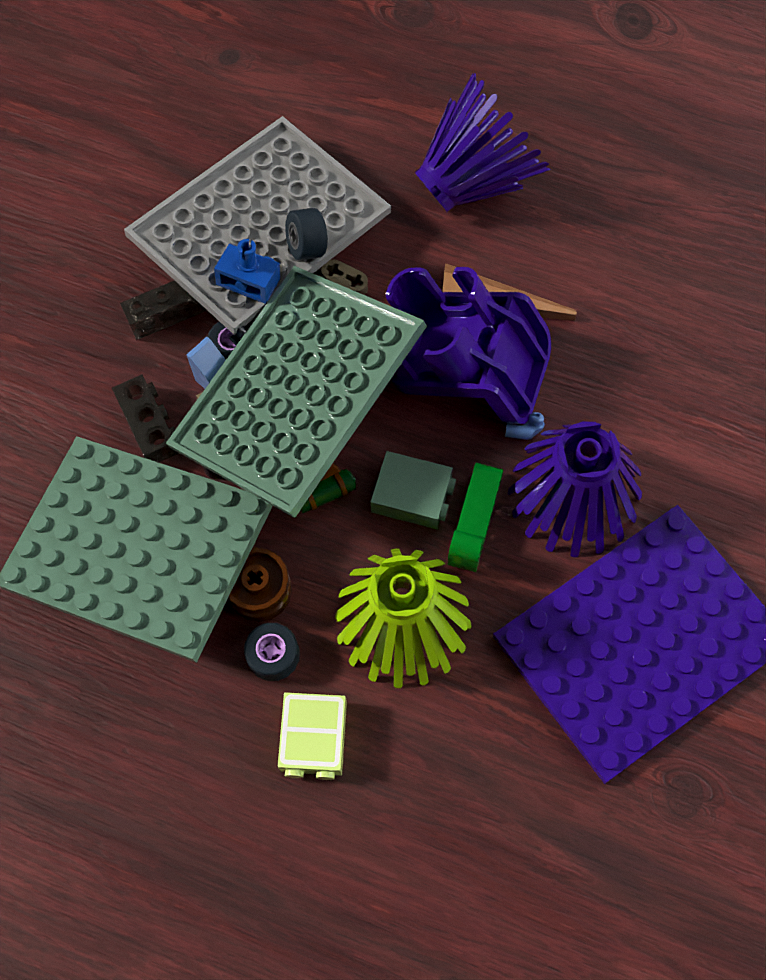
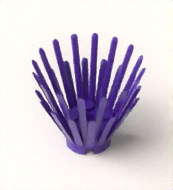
M472 73L457 104L455 100L452 102L450 97L423 164L415 171V174L447 212L456 205L523 189L524 186L518 184V181L551 170L546 167L549 165L547 162L537 164L539 160L534 157L541 154L539 149L532 150L507 163V161L527 150L526 145H520L508 152L528 138L527 132H521L494 151L500 143L512 135L513 130L507 128L483 147L513 118V114L507 112L481 136L498 117L499 113L497 110H493L480 126H477L497 101V95L492 94L485 102L486 94L483 93L474 104L484 88L483 80L479 84L475 81V73Z
M583 421L574 425H562L566 429L547 430L541 433V435L559 436L528 444L524 449L528 454L545 448L548 449L518 463L514 467L513 472H518L540 460L549 458L510 486L508 495L514 492L517 494L522 492L546 472L548 473L514 508L512 516L516 518L523 511L526 515L530 514L552 488L526 529V537L531 538L539 525L542 531H547L560 508L545 548L549 552L554 550L567 517L562 538L565 541H569L574 530L570 555L571 557H578L588 508L587 540L589 542L595 540L596 553L601 554L604 551L603 496L611 534L616 533L618 542H621L624 539V533L614 485L628 518L635 523L637 516L621 475L635 498L640 500L642 491L633 477H636L634 472L641 476V471L623 453L633 455L632 452L618 442L612 431L606 432L600 429L601 424Z

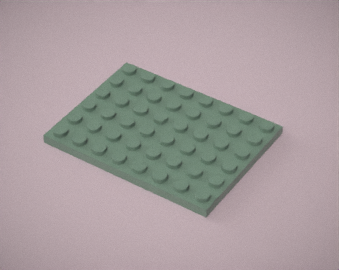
M294 266L166 444L171 449L295 518L427 325L420 318Z
M76 436L1 570L0 588L197 663L273 505L246 490Z

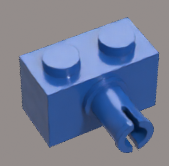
M249 239L241 240L238 246L228 244L214 268L216 285L267 304L280 281V263L270 257L256 254V244L253 240L250 243L251 247Z

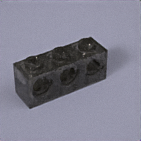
M175 280L120 303L136 340L208 311Z
M143 374L112 387L144 458L159 463L179 454L166 444L175 428L174 426L168 428L165 422L170 418L164 405H157L155 398L159 397L153 383L147 384ZM136 395H143L141 398L133 400ZM147 417H154L149 422H143ZM165 439L163 443L154 445L156 440Z

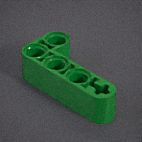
M475 463L457 530L454 531L447 565L476 573L504 469Z

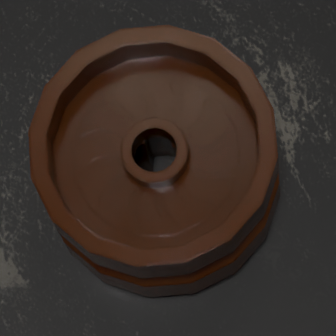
M257 547L252 548L228 597L235 612L246 620L256 622L271 620L281 614L289 604L292 593L286 565L272 551Z

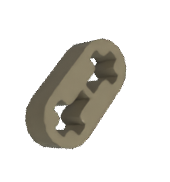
M329 260L322 266V278L365 295L367 293L368 279L363 272L338 260ZM335 270L338 271V275L333 274L332 276H329V272L333 273ZM358 281L361 282V286L356 285L355 287H352L351 283L356 284Z

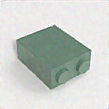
M386 451L371 499V512L438 529L440 520L445 521L449 509V504H445L447 494L453 495L456 485V479L452 478L453 468Z

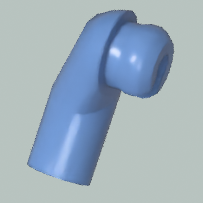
M534 412L530 414L528 422L523 425L507 423L505 437L524 440L532 439L543 430L545 425L544 416L539 412Z

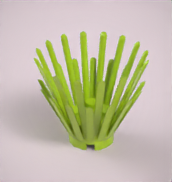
M391 549L393 557L388 559L372 555L368 560L379 564V567L354 569L350 573V576L371 577L350 585L339 593V598L366 589L336 611L335 619L340 622L365 604L338 635V644L340 645L344 642L346 645H349L369 620L349 658L350 665L354 667L358 659L362 663L367 662L379 635L368 676L369 680L376 682L380 666L382 673H390L395 644L394 687L402 688L404 653L406 674L408 676L415 674L416 660L420 684L426 685L429 680L421 639L431 667L437 668L440 663L444 673H448L451 669L434 627L452 653L457 649L464 653L466 649L465 644L440 610L464 631L467 628L471 629V621L440 594L467 607L469 602L464 595L436 581L460 584L461 580L455 575L430 571L429 568L443 566L445 562L440 559L419 562L417 560L424 553L420 550H415L410 556H404L401 554L400 549ZM400 588H406L410 592L401 595L395 591Z

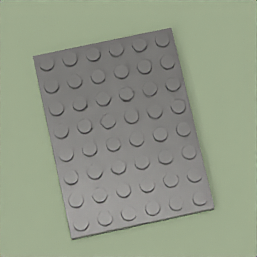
M282 116L130 224L124 231L128 239L235 335L237 329L253 321L266 304L216 285L214 268L228 244L238 246L241 240L249 239L251 247L250 243L253 240L256 244V254L270 257L280 263V281L273 291L272 297L294 266L314 273L390 214L391 205ZM317 208L322 213L327 228L328 244L326 253L320 258L296 260L292 256L286 240L285 223L287 215L292 210Z

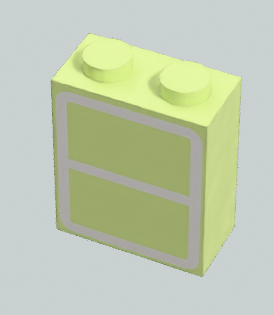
M284 693L278 769L280 772H285V777L303 778L304 774H316V779L334 780L335 775L342 776L347 709L346 696Z

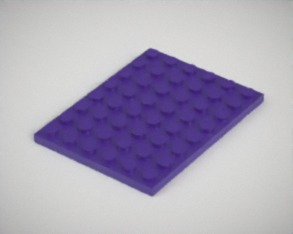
M676 505L493 634V638L602 782L606 784L766 664V607L679 505Z

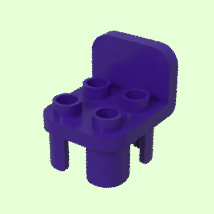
M456 267L452 274L463 292H442L429 272L424 268H408L398 273L391 280L387 288V301L392 307L424 320L427 327L390 379L401 392L410 395L485 398L502 422L511 424H525L528 422L530 414L533 412L551 353V336L548 326L532 300L520 292H488L477 273L469 267Z

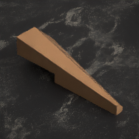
M446 263L443 292H463L452 276L456 267ZM478 275L488 292H520L527 295L542 318L576 319L577 312L575 309Z

